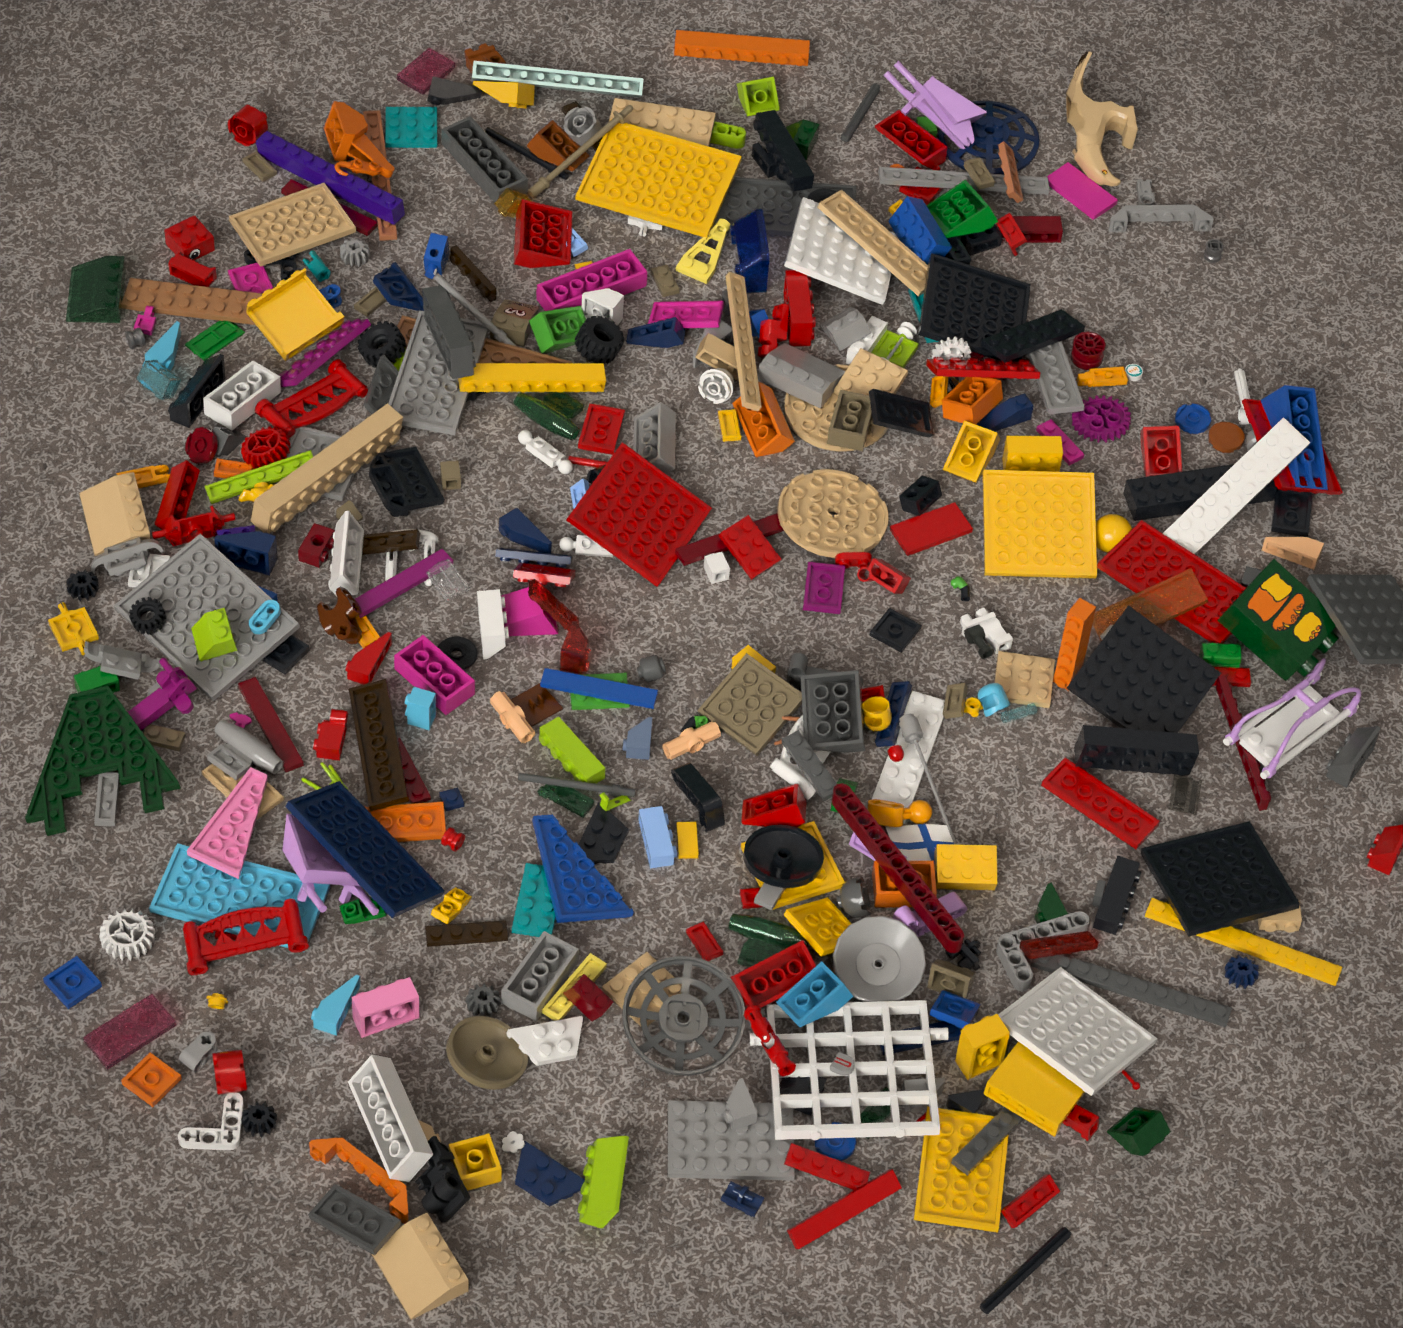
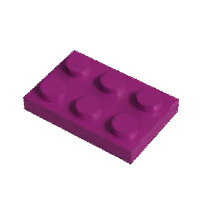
M808 562L803 610L832 614L841 613L845 566Z

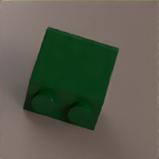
M803 119L787 126L786 129L804 159L807 160L818 139L820 124Z
M1134 1107L1107 1130V1133L1130 1154L1139 1156L1149 1154L1151 1149L1156 1144L1164 1141L1165 1137L1171 1132L1161 1111Z

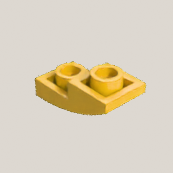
M455 887L445 894L444 900L432 909L431 915L449 924L460 914L472 896Z

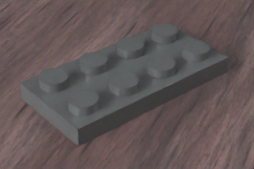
M337 1184L326 1193L308 1214L309 1218L373 1255L378 1253L402 1225L400 1219Z

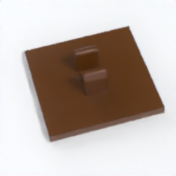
M540 683L510 699L515 706L521 707L525 719L531 727L563 710V707L546 688L540 687Z

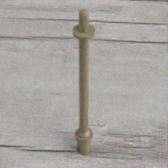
M628 105L620 113L614 111V118L549 175L540 177L538 182L528 189V193L533 198H536L543 190L550 188V182L615 125L618 123L624 124V118L632 112L633 106Z

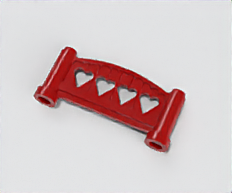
M337 359L328 367L330 375L275 405L268 399H262L255 406V413L261 418H265L274 427L282 429L288 438H291L295 434L296 428L313 424L332 415L345 406L354 396L364 398L367 395L368 389L365 384L347 369L346 364L342 360ZM332 387L345 389L347 391L341 393V395L335 396L333 394ZM318 395L330 397L332 400H327L326 403L321 404L318 401ZM303 403L316 405L318 407L313 408L310 412H306L304 410ZM289 411L298 412L303 415L298 416L295 420H291L289 418Z
M295 899L285 900L282 907L247 908L226 913L199 926L193 921L186 922L183 925L188 956L186 966L188 974L193 976L206 973L208 971L207 962L284 944H288L289 951L293 953L305 951L309 947L308 938L304 936L298 903ZM275 917H280L281 921L276 932H273L264 924L267 919L273 920ZM261 923L255 937L244 928L246 924ZM235 926H239L241 930L235 941L224 933L227 928L233 929ZM221 932L215 946L204 938L206 933Z

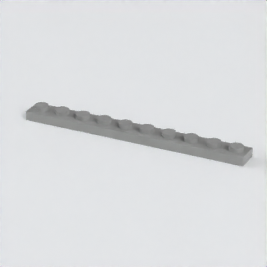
M879 167L878 170L880 184L952 189L966 180L974 190H978L968 172ZM991 174L995 180L994 186L980 189L981 191L1006 192L1007 186L1003 179L1005 176L1002 174ZM1019 176L1022 193L1048 195L1050 190L1048 177Z

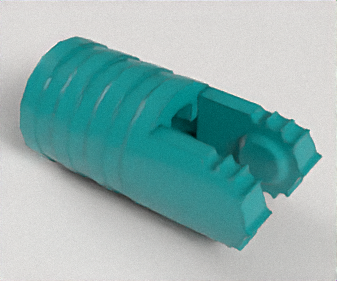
M311 250L309 254L314 260L310 262L304 258L302 261L315 278L322 282L330 277L331 271L317 253Z

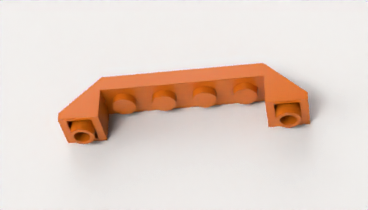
M342 1137L315 1139L309 1142L310 1155L314 1160L327 1164L337 1154L342 1161L351 1163L358 1173L367 1175L375 1186L380 1185L383 1187L386 1193L391 1198H394L389 1203L390 1214L400 1219L404 1224L408 1222L407 1189L405 1184L399 1180L390 1179L385 1169Z

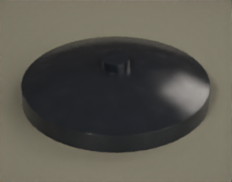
M770 825L756 830L749 836L745 843L743 858L747 869L760 881L775 887L795 888L806 885L817 878L822 870L824 854L819 842L806 831L789 825Z

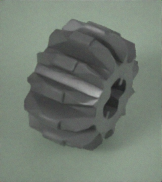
M484 983L482 987H479L476 984L474 989L468 991L466 997L468 1011H473L474 1016L478 1014L484 1016V1014H487L491 1017L492 1012L497 1013L498 1007L501 1005L500 993L498 990H494L493 985L486 987Z

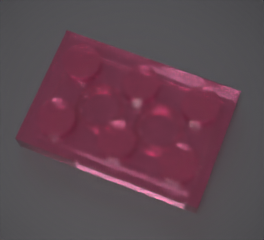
M428 48L397 74V80L424 95L430 89L432 77L443 79L455 68V62Z

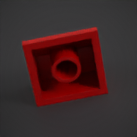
M1403 824L1384 827L1382 834L1377 833L1373 843L1376 846L1375 848H1370L1366 857L1370 859L1368 867L1390 875L1403 848Z

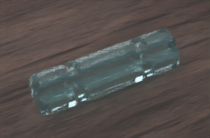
M1034 703L1027 704V707L1021 706L1011 709L1010 712H1002L1000 718L1003 723L1011 722V719L1014 721L1027 717V714L1029 716L1036 714L1037 707Z

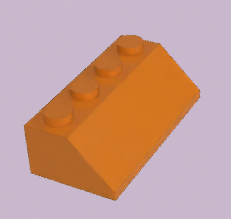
M759 381L761 399L759 411L742 407L741 396L732 403L755 457L783 452L795 442L772 388Z

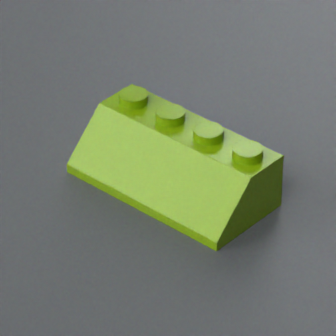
M628 1136L598 1138L592 1145L588 1146L586 1151L588 1162L583 1171L585 1182L582 1184L580 1194L583 1196L578 1206V1213H580L579 1222L603 1229L619 1212Z

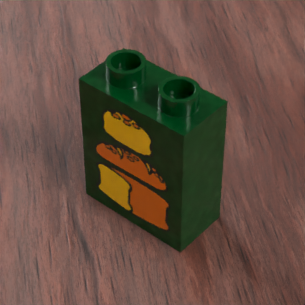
M1275 559L1258 574L1217 620L1285 681L1296 671L1302 677H1305L1319 662L1312 653L1318 649L1325 654L1339 639L1332 631L1336 626L1318 597Z

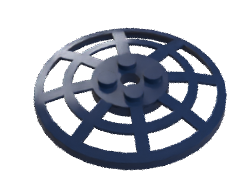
M995 101L972 102L977 106L986 105L982 109L987 113L986 116H982L976 122L971 123L974 134L973 144L970 143L969 147L964 146L965 149H959L955 154L945 142L944 135L946 134L940 128L938 129V140L947 146L946 157L953 164L966 170L963 166L965 161L960 159V157L968 152L976 157L986 159L985 166L990 174L1004 175L1002 168H992L993 159H1000L998 153L993 154V150L999 149L998 144L1003 141L1013 149L1014 157L1018 162L1016 163L1017 171L1025 168L1032 162L1039 148V133L1032 120L1017 108ZM993 106L1007 109V110L1012 111V112H1014V113H1016V114L1011 115L1010 113H1008V112H1006V111H1004V110H1000V109H997V108H993ZM993 112L1003 114L1007 117L1001 120L1000 118L993 117ZM1023 118L1031 126L1034 136L1025 133L1018 119ZM1012 121L1015 122L1019 131L1010 130L1007 124ZM1010 136L1020 137L1014 147L1008 142ZM1024 139L1033 141L1034 146L1031 152L1023 159L1017 151L1022 147ZM976 145L979 148L986 149V153L974 150L972 147Z

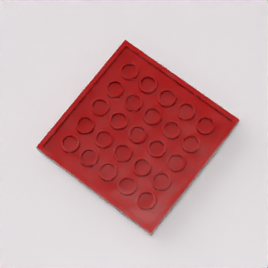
M622 442L566 521L657 587L678 558L675 554V549L688 544L712 508Z

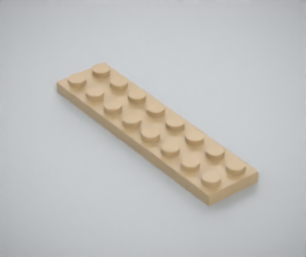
M840 190L819 203L818 209L917 296L924 293L928 265L843 190Z

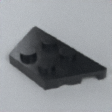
M598 802L578 845L594 864L614 863L629 829L609 810L605 811Z

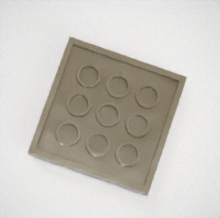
M746 653L697 711L701 716H706L709 722H716L720 730L758 756L788 721L782 720V716H792L802 704V693Z

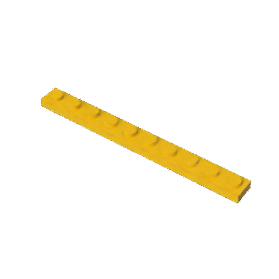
M1151 898L1145 917L1185 931L1170 904ZM1232 926L1196 935L1336 986L1342 970V966Z

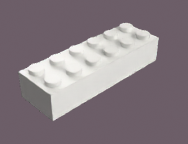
M371 1054L348 1083L389 1178L410 1182L433 1156V1153L391 1058Z

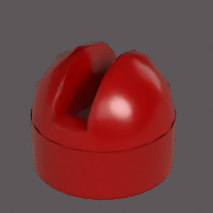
M901 745L892 746L887 750L889 758L894 762H899L904 757Z

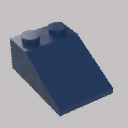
M255 531L218 535L214 538L215 548L236 567L270 576L278 559L276 536L270 533Z

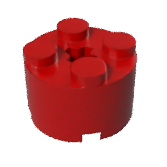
M247 104L228 120V130L234 134V139L238 143L250 146L256 143V140L268 131L267 115L263 111H259Z
M242 1049L212 1053L217 1094L246 1091L247 1084Z

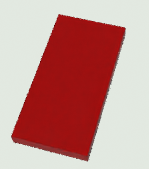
M955 502L890 526L891 533L907 556L972 533L973 530Z

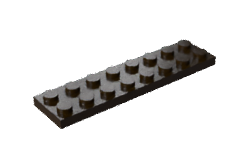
M382 679L349 688L370 811L408 802V792L387 680Z

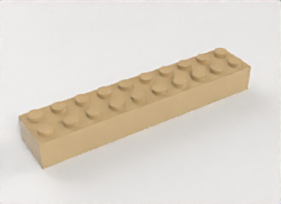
M387 403L254 500L251 522L263 533L276 532L283 523L291 521L298 512H303L309 504L317 502L324 493H329L335 485L343 483L350 474L356 473L365 463H370L377 454L384 452L391 444H396L400 439L399 435L403 416Z

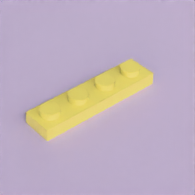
M590 953L544 1006L542 1014L553 1021L562 1020L574 1006L563 992L576 978L583 974L595 982L606 969L607 963Z

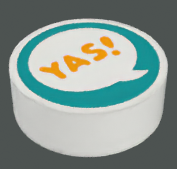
M1137 364L1127 365L1125 372L1128 380H1140L1143 369Z

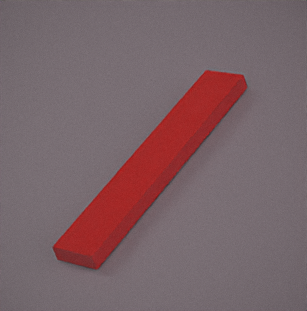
M889 1169L789 1228L787 1232L796 1249L804 1247L900 1190L902 1187L894 1170Z

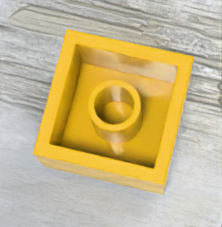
M489 1133L448 1144L449 1151L455 1157L451 1161L467 1191L501 1182L502 1168Z

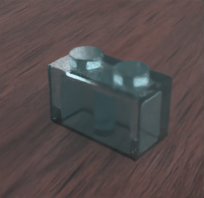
M157 360L144 361L136 379L144 388L152 391L155 397L161 400L173 398L181 382L178 376Z

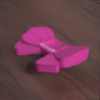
M237 712L229 715L236 722L235 725L244 728L252 723L251 718L246 715H238Z

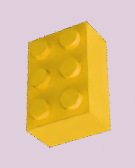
M1006 436L1002 458L1003 470L1059 472L1063 456L1061 436Z
M936 845L934 851L936 889L995 890L997 886V845Z
M998 1014L986 1016L979 1022L967 1024L961 1029L955 1062L967 1080L1000 1066L1004 1061L1010 1032Z

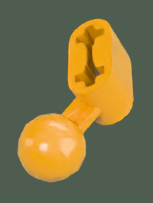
M879 799L869 800L867 810L879 825L889 827L903 826V820L910 819L915 824H924L931 819L933 813L930 804L919 799L913 801L908 808H904V805L901 803Z

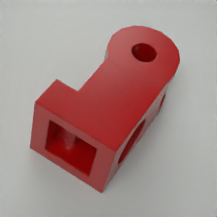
M1076 1104L1063 1121V1124L1079 1132L1082 1138L1089 1141L1099 1128V1116Z

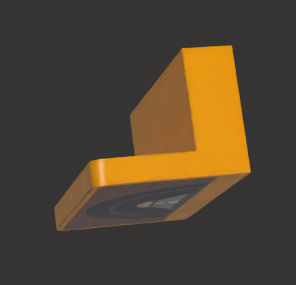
M933 377L930 405L933 408L941 406L942 399L959 382L954 377Z

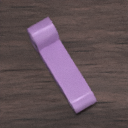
M951 892L938 899L953 919L962 916L967 911V906L956 892ZM908 906L900 907L893 914V919L903 922L916 933L917 937L924 935V932L928 933L931 931L915 910L911 911Z

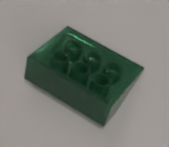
M104 256L72 267L66 322L120 323L126 272L124 256Z

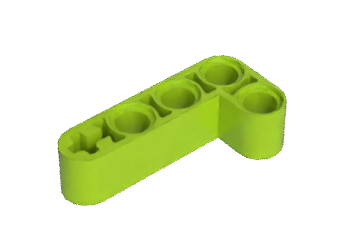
M714 122L710 143L734 149H741L745 146L746 131L744 128Z

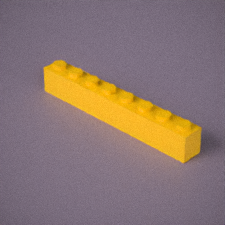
M476 363V367L473 368L474 375L458 378L460 392H604L606 383L604 363Z

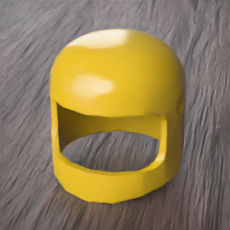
M876 696L863 702L862 711L865 715V725L873 731L885 730L892 720L889 701L886 698Z

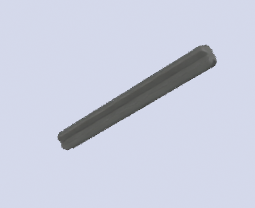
M873 83L841 134L842 141H850L880 91L879 84Z

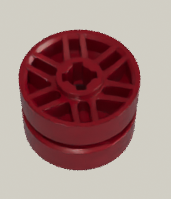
M1082 332L1076 335L1071 351L1072 363L1083 370L1098 368L1103 361L1106 347L1105 340L1094 332Z

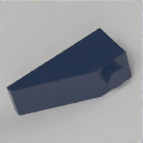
M674 317L628 329L626 343L670 348L684 344L685 329L678 319Z
M1024 393L1009 398L991 410L976 425L995 432L1031 420L1034 406Z
M518 508L499 518L498 529L502 536H506L510 541L533 550L551 553L552 542Z

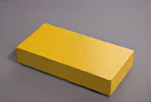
M736 409L719 410L718 419L723 442L741 440Z
M677 822L678 859L698 858L696 822Z

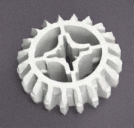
M124 908L123 913L116 911L115 916L109 915L108 920L103 921L99 938L102 948L106 949L108 955L112 954L114 959L120 956L121 961L128 957L131 961L132 956L139 959L140 953L146 955L147 949H151L152 943L155 941V928L147 915L143 916L141 911L135 913L132 908L130 912H127Z

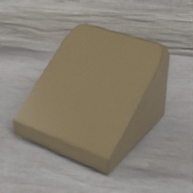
M350 500L336 510V518L338 520L345 511H350L357 522L363 519L361 513Z

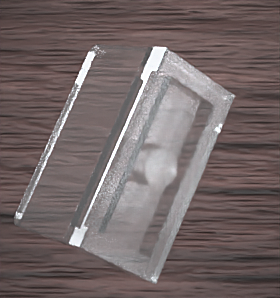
M450 559L438 562L426 572L447 603H451L461 593L470 590V587Z

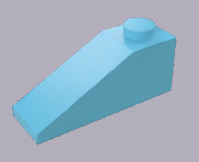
M176 321L144 354L146 367L162 375L173 368L181 336L180 322Z
M355 975L323 999L318 1008H314L311 1019L315 1029L337 1036L352 1005V997L359 991V975Z

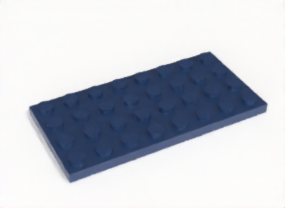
M340 781L292 799L286 804L285 807L291 814L298 819L305 829L318 840L391 918L437 899L445 892Z

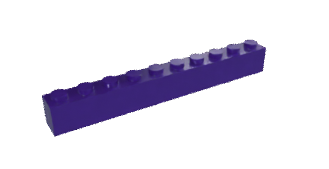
M268 131L256 140L258 153L264 159L315 185L325 183L332 194L393 225L405 215L402 199L343 169L341 170L348 173V176L337 173L335 165Z

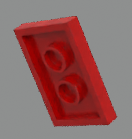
M589 403L578 442V449L613 455L624 420L625 410Z
M749 515L718 535L751 580L782 560Z

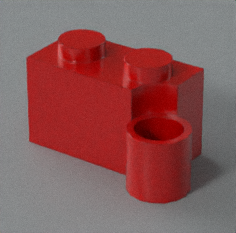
M873 558L869 567H862L857 573L860 581H875L894 594H902L911 580V577L879 558ZM866 570L869 571L868 579L864 575Z
M332 709L330 721L323 720L322 723H318L317 734L319 736L318 739H314L313 750H316L317 758L340 761L347 732L348 711Z

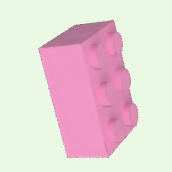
M410 977L398 979L394 983L385 986H378L368 992H360L352 997L353 1020L361 1038L419 1018V995Z

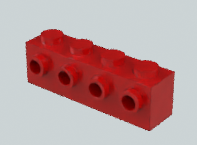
M185 460L171 469L154 524L161 530L165 528V524L171 515H173L175 520L186 518L200 470L189 461Z

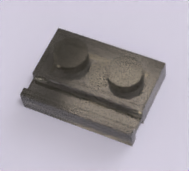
M1174 775L1168 810L1196 815L1202 780L1195 781L1193 778Z

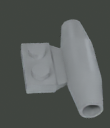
M222 719L217 723L214 731L226 744H220L207 755L209 762L236 781L246 774L252 764L273 774L281 770L283 761L264 742L244 728Z

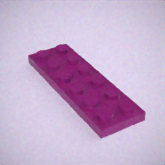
M358 318L354 321L347 320L342 323L339 330H335L328 335V339L317 343V348L306 352L302 360H298L291 365V369L279 374L281 387L298 385L371 325L369 320H360Z

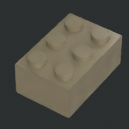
M840 390L828 431L827 444L863 451L872 420L869 395Z

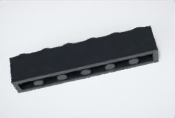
M771 110L756 113L753 127L760 135L761 141L766 145L767 151L772 155L773 161L779 167L780 173L785 177L787 185L791 187L793 192L811 189L814 173L777 112Z

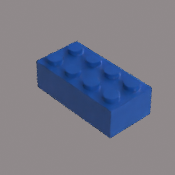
M907 196L888 221L898 239L927 265L931 253L945 257L952 248L922 199Z

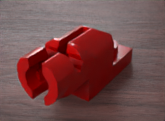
M788 304L774 306L772 312L773 319L761 321L758 342L763 346L758 347L757 356L766 357L769 352L778 347L777 342L787 340Z

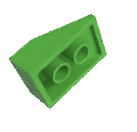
M581 306L540 312L530 319L529 323L541 353H547L575 345V337L584 321H586Z

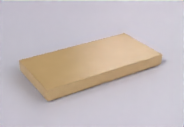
M214 764L202 770V775L226 797L230 795L243 778L242 776L236 781ZM268 782L257 819L284 800V796Z

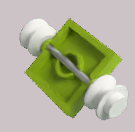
M903 322L897 329V334L886 330L871 353L905 368L918 349L919 343L912 341L913 336L917 333L916 327L910 322Z

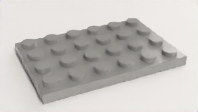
M668 1100L667 1178L794 1181V1168L784 1164L791 1143L794 1144V1139L775 1140L773 1103H754L758 1112L756 1123L733 1130L730 1123H726L724 1118L727 1102ZM781 1108L782 1126L794 1125L793 1108Z

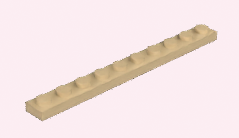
M728 272L726 284L742 407L759 411L761 399L745 277Z

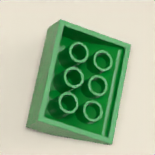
M966 180L926 205L946 238L983 232L992 228L998 222L989 205Z

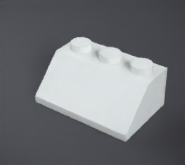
M500 589L477 591L483 659H489L506 646L505 639L509 638L508 627H504V623H507L506 612H502V608H505V598L500 596Z

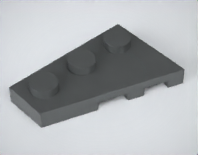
M385 355L379 358L363 404L371 414L389 403L399 373Z

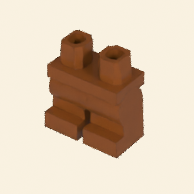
M484 43L479 46V50L474 51L469 48L464 51L466 67L470 73H472L473 61L506 64V61L495 50L494 45L488 46Z

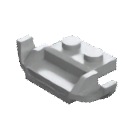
M140 537L104 548V553L94 558L91 563V571L95 574V568L101 564H104L110 576H119L131 569L138 570L146 565V557L149 556L148 549L157 548L160 552H163L164 547L157 540H141Z
M85 641L84 653L86 657L101 663L100 671L138 680L140 672H153L161 665L159 663L161 658L158 657L152 659L141 652L138 653L104 644L90 645L89 642Z

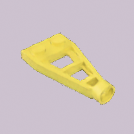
M719 219L710 230L708 238L702 237L683 255L676 266V271L707 284L716 271L727 232L731 227L730 223L725 219ZM710 239L718 241L715 249L705 244ZM701 251L711 255L708 264L698 261L694 257Z

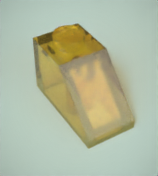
M506 188L494 204L502 216L514 218L516 217L521 200H532L525 194Z

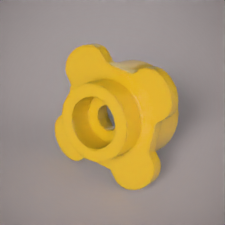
M974 697L966 699L964 713L967 712L972 717H978L979 711L983 709L981 702Z
M213 993L212 996L206 997L208 999V1007L213 1009H224L225 1004H228L227 998L222 994Z

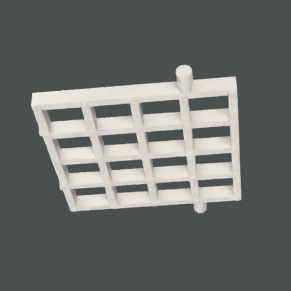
M926 1000L847 1002L838 1011L824 1016H843L844 1032L814 1033V1025L811 1022L806 1024V1033L776 1034L785 1048L807 1047L808 1063L795 1064V1071L783 1077L778 1073L777 1065L770 1060L775 1140H818L820 1138L888 1136L901 1138L903 1136L940 1134L931 1040H948V1027L929 1028ZM778 1004L767 1005V1020L776 1034L775 1018L790 1017ZM919 1014L921 1030L891 1031L890 1015ZM881 1015L883 1031L853 1032L851 1016ZM750 1033V1046H762L761 1039L754 1033ZM892 1044H923L924 1060L894 1061ZM884 1045L886 1061L855 1062L854 1046ZM846 1046V1055L854 1060V1071L849 1075H845L849 1078L850 1093H819L818 1077L844 1075L830 1071L832 1063H817L815 1047ZM926 1074L927 1090L897 1091L896 1075ZM887 1075L889 1091L858 1092L857 1076ZM810 1077L811 1094L780 1095L779 1078ZM929 1104L931 1121L900 1122L899 1105ZM890 1105L892 1122L861 1123L859 1106ZM851 1106L853 1124H821L820 1107ZM781 1108H812L813 1125L782 1126Z

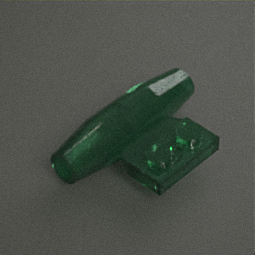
M522 392L516 396L514 405L529 419L548 431L571 441L575 440L579 435L580 428L569 418L573 419L582 412L584 405L566 393L549 392L544 396L543 401Z
M732 913L728 929L748 938L743 944L738 958V964L751 967L782 951L781 949H786L802 940L806 947L809 944L797 929L758 916Z

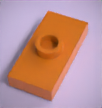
M217 458L213 477L227 479L253 470V467L245 462Z

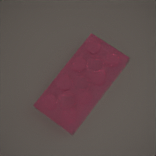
M150 994L84 1036L83 1042L108 1070L174 1028L176 1021L155 996Z

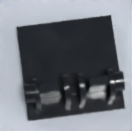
M810 1077L782 1078L779 1084L780 1095L811 1094ZM818 1077L819 1093H823L827 1078ZM793 1108L809 1116L812 1115V1108Z

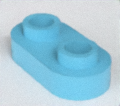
M267 600L249 620V627L254 634L265 633L281 614L279 603L275 600Z

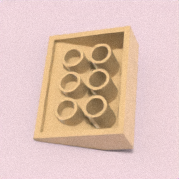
M134 472L113 476L79 493L95 556L104 553V548L138 537L141 540L150 539V532Z
M428 1213L408 1221L392 1235L376 1255L372 1254L411 1320L468 1292V1278Z

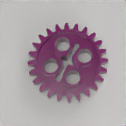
M1096 395L1095 399L1088 397V401L1083 399L1084 411L1072 413L1074 431H1078V435L1084 434V439L1090 437L1091 442L1094 439H1097L1098 443L1101 439L1105 443H1107L1109 438L1114 441V437L1120 439L1121 434L1125 435L1126 430H1129V425L1131 424V413L1128 412V407H1124V402L1119 404V399L1113 401L1112 396L1106 399L1105 395L1102 398Z

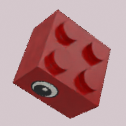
M195 215L164 230L166 245L175 255L180 252V255L196 260L215 251L214 236Z

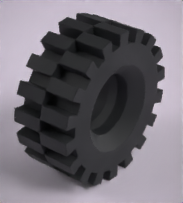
M381 321L377 322V325L371 324V328L365 329V334L361 333V339H358L357 343L359 345L357 347L367 364L372 365L374 368L377 367L379 358L383 355L393 364L396 363L395 359L402 357L400 353H404V347H406V340L394 323L390 322L389 324L388 321H384L383 324ZM387 343L384 347L378 349L380 345Z

